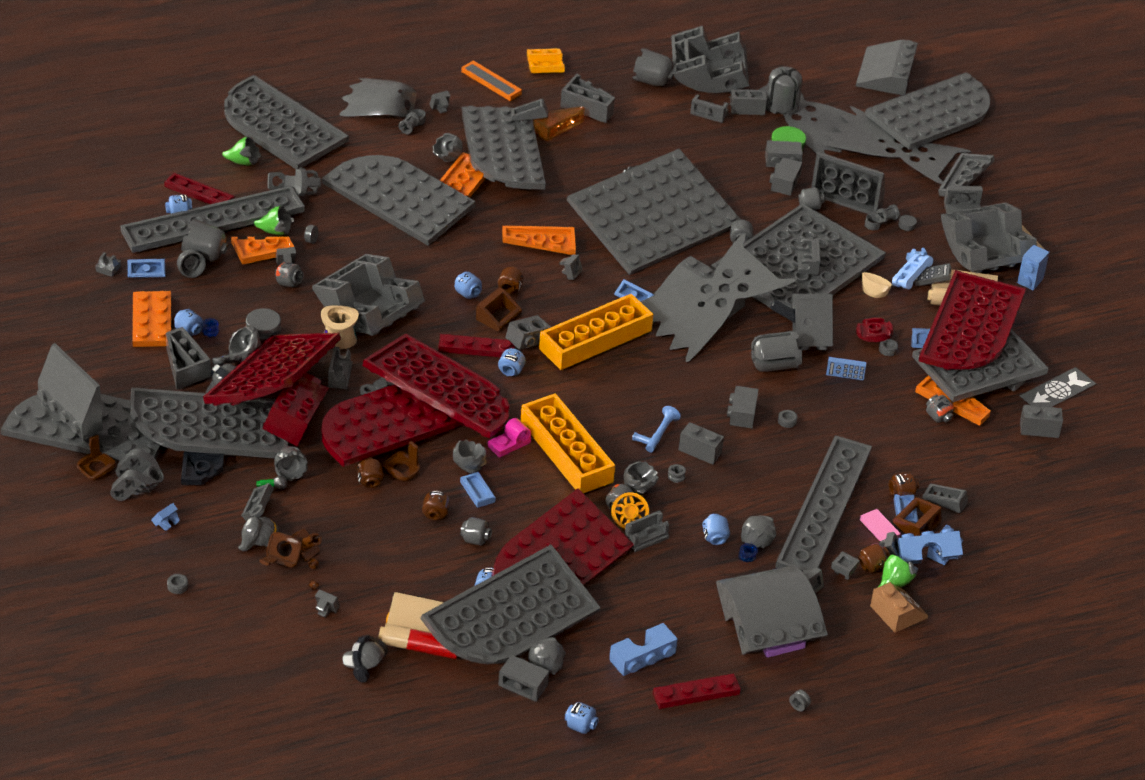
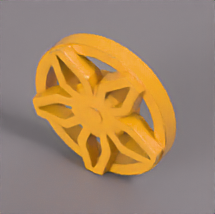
M628 492L615 499L611 508V514L614 522L620 528L625 529L626 524L630 523V520L635 521L634 518L636 517L638 519L642 518L638 513H641L644 509L645 516L649 515V507L641 495ZM627 496L631 501L630 503H627ZM632 496L638 498L641 502H637L634 504V499ZM624 497V505L617 504L618 501ZM637 505H644L640 510ZM616 507H621V508H622V511L620 512V511L616 510L615 508H616ZM616 513L619 515L622 514V516L620 517V521L617 519ZM623 518H626L627 522L623 525Z

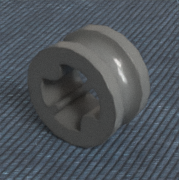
M679 464L671 465L668 468V479L675 483L682 482L685 479V467Z
M797 690L789 698L792 707L800 712L811 704L809 695L803 690Z

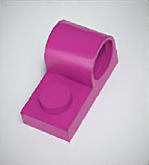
M513 418L506 424L504 434L488 441V447L500 458L531 443V431L518 418Z

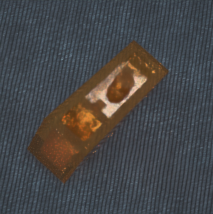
M584 107L548 111V117L533 119L535 134L545 141H549L584 121Z

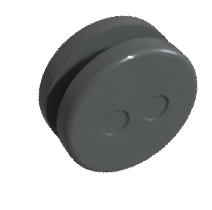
M256 309L247 315L246 326L255 327L260 335L261 342H265L272 335H280L281 317L271 309Z

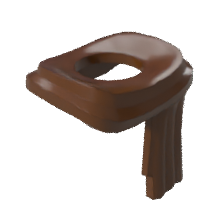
M99 435L89 437L91 453L80 459L77 463L78 470L91 480H96L106 475L116 466V461L113 458L100 452ZM94 462H102L105 467L97 472L89 468Z
M410 441L408 446L409 455L403 451H398L382 464V468L398 480H410L420 470L418 446ZM405 464L409 469L406 472L400 473L394 469V466Z
M273 532L267 545V556L261 558L260 563L268 566L276 562L287 567H294L297 565L301 554L302 542L287 534ZM281 541L290 543L292 552L289 556H282L278 552V544Z

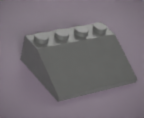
M897 40L868 46L856 86L905 95L918 43L911 40Z
M817 152L811 188L817 187L819 192H823L824 199L866 214H871L881 209L885 196L883 172Z
M689 256L677 265L654 295L691 281L712 278L715 270ZM728 284L719 286V291L722 293L730 290ZM703 285L700 290L706 294L711 292L712 287L710 285ZM738 285V287H737L738 291H740V292H745V291H747V289H745L744 287ZM719 298L715 304L718 307H724L727 301L724 298ZM746 298L735 300L727 319L745 306ZM699 302L698 306H705V302Z
M52 344L38 379V398L42 402L44 401L50 410L60 417L63 423H67L75 434L84 439L103 430L100 385L57 344Z

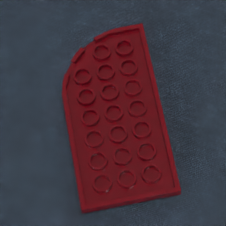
M955 270L918 361L942 367L946 370L978 368L996 360L1005 348L1026 289Z
M340 332L272 335L203 396L204 403L213 404L214 406L223 403L237 405L242 401L263 397L283 388L292 387L294 382L302 378L331 348L335 347L341 340Z
M408 334L402 335L363 361L362 366L369 369L370 372L376 373L386 381L397 385L402 390L411 393L419 400H423L433 408L444 412L450 418L456 419L466 427L479 432L484 437L491 438L502 430L507 423L510 406L507 398H503L500 395V389Z
M394 384L342 401L332 407L324 416L321 433L322 442L326 450L344 467L408 445L410 441L414 443L463 426L464 424L450 418L444 412L433 408L430 404L419 400L416 396Z
M577 488L504 545L496 558L492 576L552 544L579 581L585 586L632 549L634 544Z

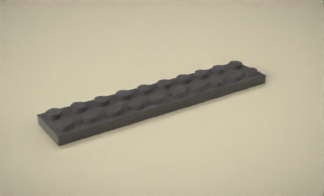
M287 186L187 211L120 225V228L132 253L183 241L184 235H189L191 229L188 228V225L193 219L219 228L222 231H228L254 224V221L263 218L271 209L277 206H283L291 215L304 212V205L293 187Z
M835 435L776 561L775 568L794 565L802 572L804 570H813L814 568L819 569L870 456L872 446Z

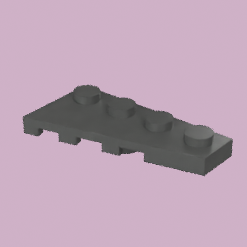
M961 153L939 188V196H945L947 186L970 185L994 162V155Z

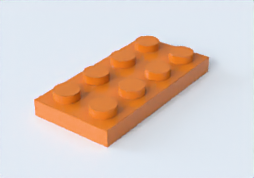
M463 152L439 181L470 198L486 178L481 171H476L473 168L469 154Z
M171 291L133 292V347L166 346V333L171 331Z

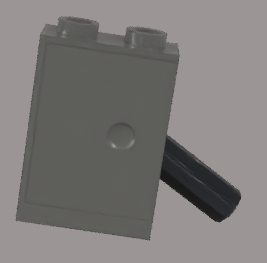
M792 294V308L778 300L772 302L771 310L793 322V331H796L800 338L796 339L799 350H809V346H816V350H828V346H833L832 294Z

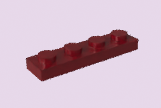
M440 334L438 352L501 357L506 349H515V346L507 339Z
M733 673L653 688V696L658 708L663 709L740 695L741 688Z

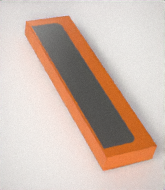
M474 60L462 67L461 72L509 101L522 95V89Z

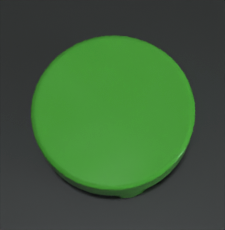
M784 126L773 131L772 141L801 142L803 151V147L806 144V135L798 128Z

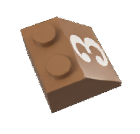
M889 582L873 590L871 608L895 633L928 618L926 612L904 589Z

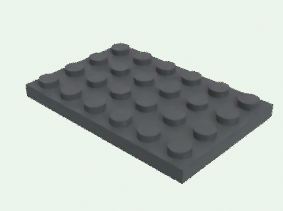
M1013 330L1010 332L1001 355L991 363L978 368L946 370L942 367L919 362V355L922 349L913 351L912 355L952 402L1039 377L1048 372V367Z

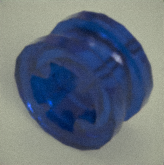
M209 318L203 321L202 332L204 335L216 336L219 333V322L216 319Z
M750 543L742 544L738 554L739 559L743 562H753L758 552L757 547Z

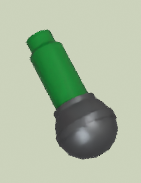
M278 476L274 479L257 481L256 485L260 487L270 483L272 487L284 489L287 486V479L284 476Z

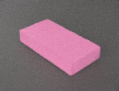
M878 509L861 515L860 521L879 541L886 539L887 533L895 532L898 539L900 538L901 533Z

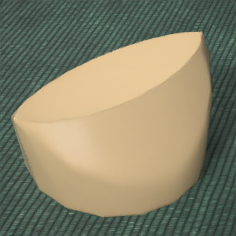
M865 272L862 274V288L867 295L875 298H882L888 295L892 286L888 280L872 273Z

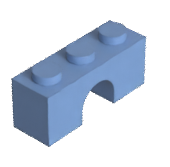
M944 529L942 533L934 534V531H926L920 536H914L912 533L904 534L902 538L898 539L899 556L906 563H909V561L913 564L921 563L923 560L922 549L927 546H933L938 549L941 561L959 559L963 556L960 531H954V529Z
M662 623L646 630L645 646L635 645L629 638L611 645L609 660L625 676L645 666L652 665L661 659L671 657L676 653L677 638Z

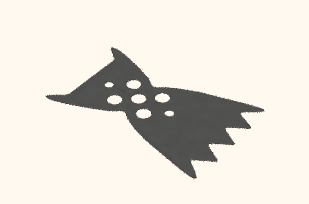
M767 84L766 86H764V87H762V88L759 89V90H765L766 96H767L768 84ZM802 93L799 109L794 113L802 117L801 120H793L791 118L793 114L786 115V113H781L790 127L798 128L804 132L806 144L816 154L817 152L825 154L824 150L842 152L840 148L822 145L818 142L833 141L824 132L841 133L832 123L849 124L840 114L854 115L832 106L806 101ZM813 106L816 108V110L814 112H809L805 109V107ZM811 118H817V121H812Z
M852 106L850 108L856 115L840 114L849 124L832 123L841 133L824 132L833 141L818 142L822 145L868 155L902 158L908 165L939 184H942L943 181L938 175L956 153L971 152L963 148L925 143L912 148L910 153L903 152L902 148L905 147L904 145L895 143L893 136L865 115V112ZM879 139H882V140H884L885 142H884V143H881V142H879L878 140H879ZM926 147L928 151L921 152L917 148ZM893 148L896 152L888 153L885 149ZM916 156L920 158V161L913 162L910 160V157Z
M746 233L742 234L729 248L717 266L712 278L699 279L678 285L640 301L653 313V322L661 321L656 337L674 334L670 350L689 347L686 362H689L722 326L729 316L736 299L749 298L770 292L797 280L795 278L779 279L743 247ZM730 269L734 272V275L731 278H725L722 275L723 271ZM750 270L751 273L749 275H745L744 271ZM741 283L749 285V289L745 292L738 291L737 287ZM728 284L730 290L722 293L719 291V286ZM703 285H710L712 287L711 292L706 294L702 293L700 289ZM724 298L727 304L724 307H718L715 304L716 300ZM705 302V306L699 307L698 303Z

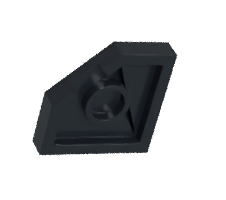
M184 451L181 485H203L222 473L224 453Z

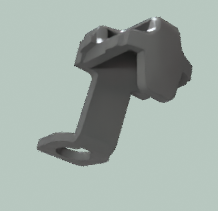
M305 168L296 169L295 176H287L281 172H269L268 189L274 190L292 186L299 196H305V194L313 195L321 187V179L316 171H307ZM307 173L314 174V176L309 178ZM275 176L282 179V183L278 186H274L272 183V179ZM310 187L313 191H307V188Z

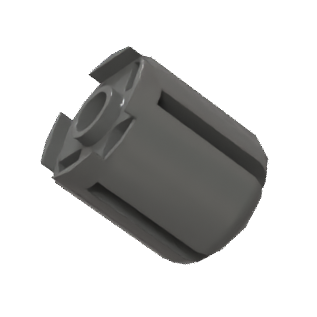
M782 66L775 68L770 73L766 96V108L770 112L776 114L777 111L791 115L798 111L803 83L802 75L799 71L792 67Z
M796 331L756 336L751 344V357L756 369L760 372L799 368L798 365L802 364V350H799L798 343L796 342V339H800Z

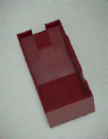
M305 373L302 378L294 382L292 387L281 390L262 429L298 446L329 388L320 384L321 380Z

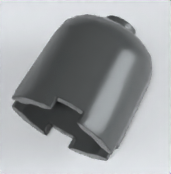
M642 48L641 52L643 54L641 57H637L633 72L636 73V76H633V80L658 87L664 86L674 76L671 59L660 53Z
M195 219L190 222L188 228L191 230L188 236L184 235L181 251L197 250L203 255L205 261L214 262L222 254H226L228 244L226 243V235L222 230Z

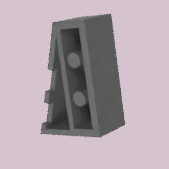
M578 73L562 89L560 106L562 108L605 123L614 114L615 97L601 88L596 89L590 81L585 82Z
M184 327L167 332L166 350L176 389L178 390L211 377L209 357Z

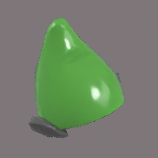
M249 136L240 139L231 149L222 153L224 158L245 166L256 164L258 158L261 157L259 147L255 146L254 141Z
M277 206L271 209L263 218L254 221V225L272 235H287L294 219L291 217V213L286 211L283 206Z
M890 555L885 561L882 581L878 587L891 582L902 588L915 578L918 568L914 567L910 561L906 563L901 558Z

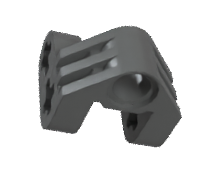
M132 449L117 465L116 475L119 478L113 483L110 495L115 500L123 501L132 493L134 495L149 493L163 481L164 475L154 456L141 449Z

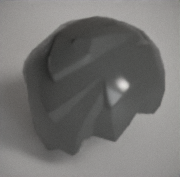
M444 133L443 136L436 139V143L433 145L435 156L445 162L456 160L461 155L463 149L460 138L451 133Z
M467 439L465 441L459 440L453 450V461L464 471L473 474L481 470L487 463L486 447H482L480 443L476 445L474 441L468 442Z
M285 447L275 456L274 465L278 476H284L287 480L292 481L295 478H301L307 471L308 463L306 456L296 447Z
M635 462L625 469L624 485L629 486L634 493L644 494L650 491L659 479L657 476L658 472L647 462Z
M763 515L750 516L742 527V542H745L749 547L753 545L754 549L759 547L765 548L771 545L777 534L773 522L774 519Z
M546 638L530 648L528 660L530 663L548 670L549 674L555 675L562 668L566 652L562 645L556 641V638Z

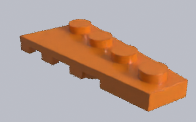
M502 226L503 243L576 255L574 227Z
M929 375L916 386L915 392L925 398L930 399L934 395L946 396L954 405V413L979 426L990 417L991 410L974 397L952 402Z

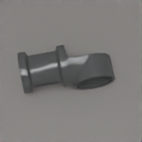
M421 109L412 110L406 115V119L399 123V129L404 134L411 133L414 126L425 123V111Z
M893 204L888 208H881L874 213L868 214L865 220V227L869 230H878L888 220L899 219L900 212L898 207Z

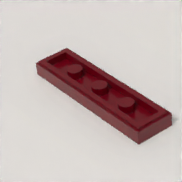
M173 173L164 182V187L207 204L235 199V196L177 173Z

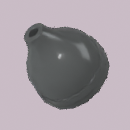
M194 249L183 251L177 260L179 271L187 278H194L202 274L206 265L203 255Z

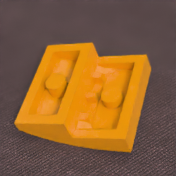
M527 49L531 73L564 72L565 66L560 49Z

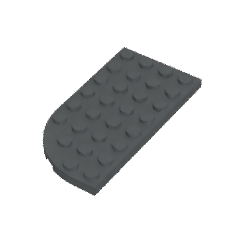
M966 72L867 108L865 115L907 149H912L979 123L985 118L989 110L990 97L982 83Z
M255 75L236 84L229 91V95L224 101L225 117L233 128L245 136L252 137L255 143L295 169L308 165L349 141L347 134Z
M462 107L469 158L476 171H481L484 177L492 182L496 180L504 182L507 187L545 189L546 183L532 119L512 121L511 109L513 108Z
M369 155L357 157L343 162L322 178V184L428 246L476 206L473 199L412 164L391 156Z
M131 387L130 414L135 426L147 438L175 451L224 453L225 455L275 458L280 450L288 447V441L262 429L276 399L255 398L242 401L237 405L223 403L214 406L213 404L204 403L203 396L206 393Z
M101 394L102 423L105 430L92 435H99L100 452L109 455L116 461H120L132 449H141L154 456L156 460L163 446L147 438L135 426L130 414V400ZM34 395L16 406L1 427V435L62 449L65 448L66 450L84 454L91 453L89 437L82 440L78 434L71 430L67 423H63L60 417L50 410L44 401L42 402L38 398V395Z
M551 544L422 614L420 619L435 639L453 654L476 663L498 664L507 662L511 655L519 657L528 652L539 641L555 637L597 613L600 610V606Z

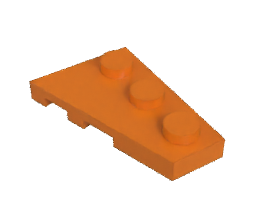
M231 237V243L242 264L275 258L277 249L294 247L289 237H266L264 240H255L254 237H248V240H238V237Z

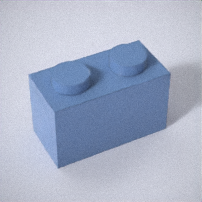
M1033 245L1023 255L1018 284L1034 290L1044 278L1049 251Z

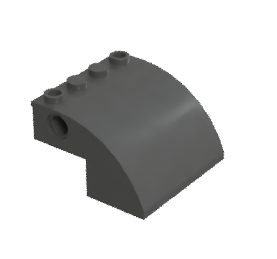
M703 26L671 35L673 75L682 84L706 93L729 92L731 89H743L749 86L746 45H744L739 32L710 41Z
M1007 202L941 214L945 236L954 256L962 266L974 273H980L983 269L997 270L999 266L1004 265L1006 267H1013L1016 265L1015 263H1022L1023 255L1033 245L1037 246V238L1022 231L1021 210Z
M364 254L312 286L324 307L337 305L356 309L359 317L354 325V330L369 335L378 334L380 329L391 326L393 321L405 317L407 312L418 309L420 304L425 302L419 281L397 278L390 257Z
M794 565L716 581L725 620H734L742 655L759 652L774 646L817 640L828 635L816 594L805 574Z

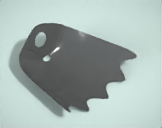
M359 78L362 82L350 85L353 92L342 97L349 105L339 115L348 117L369 115L406 117L415 108L417 94L413 87L403 82ZM406 99L410 102L409 110H406L404 106Z

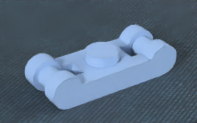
M914 254L893 277L892 285L911 289L914 280L926 267L932 266L933 257L928 255L923 257L922 254Z

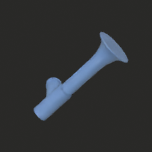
M663 407L664 419L652 438L635 432L632 440L647 444L646 450L653 452L670 422L678 421L681 417L679 411L674 407Z

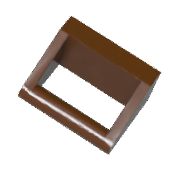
M499 287L477 305L476 320L496 331H500L518 316L522 309L505 290ZM500 307L511 311L499 322L492 315Z
M915 497L893 519V523L905 534L912 533L914 536H920L923 532L933 531L942 522L941 507ZM916 507L924 513L916 523L905 520Z

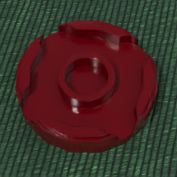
M867 318L862 320L861 324H857L856 334L864 341L881 342L893 335V325L890 321L888 323L884 322L882 318Z

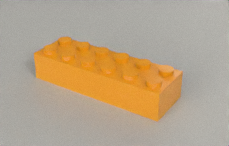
M629 294L541 331L539 349L560 370H563L651 332L653 313L635 296Z
M556 393L522 405L521 422L531 431L532 437L575 490L578 488L582 493H586L614 482L615 464Z

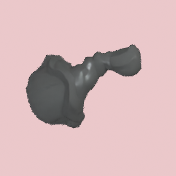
M245 326L234 332L229 340V354L212 358V362L222 366L225 363L244 361L261 345L260 335L256 328Z

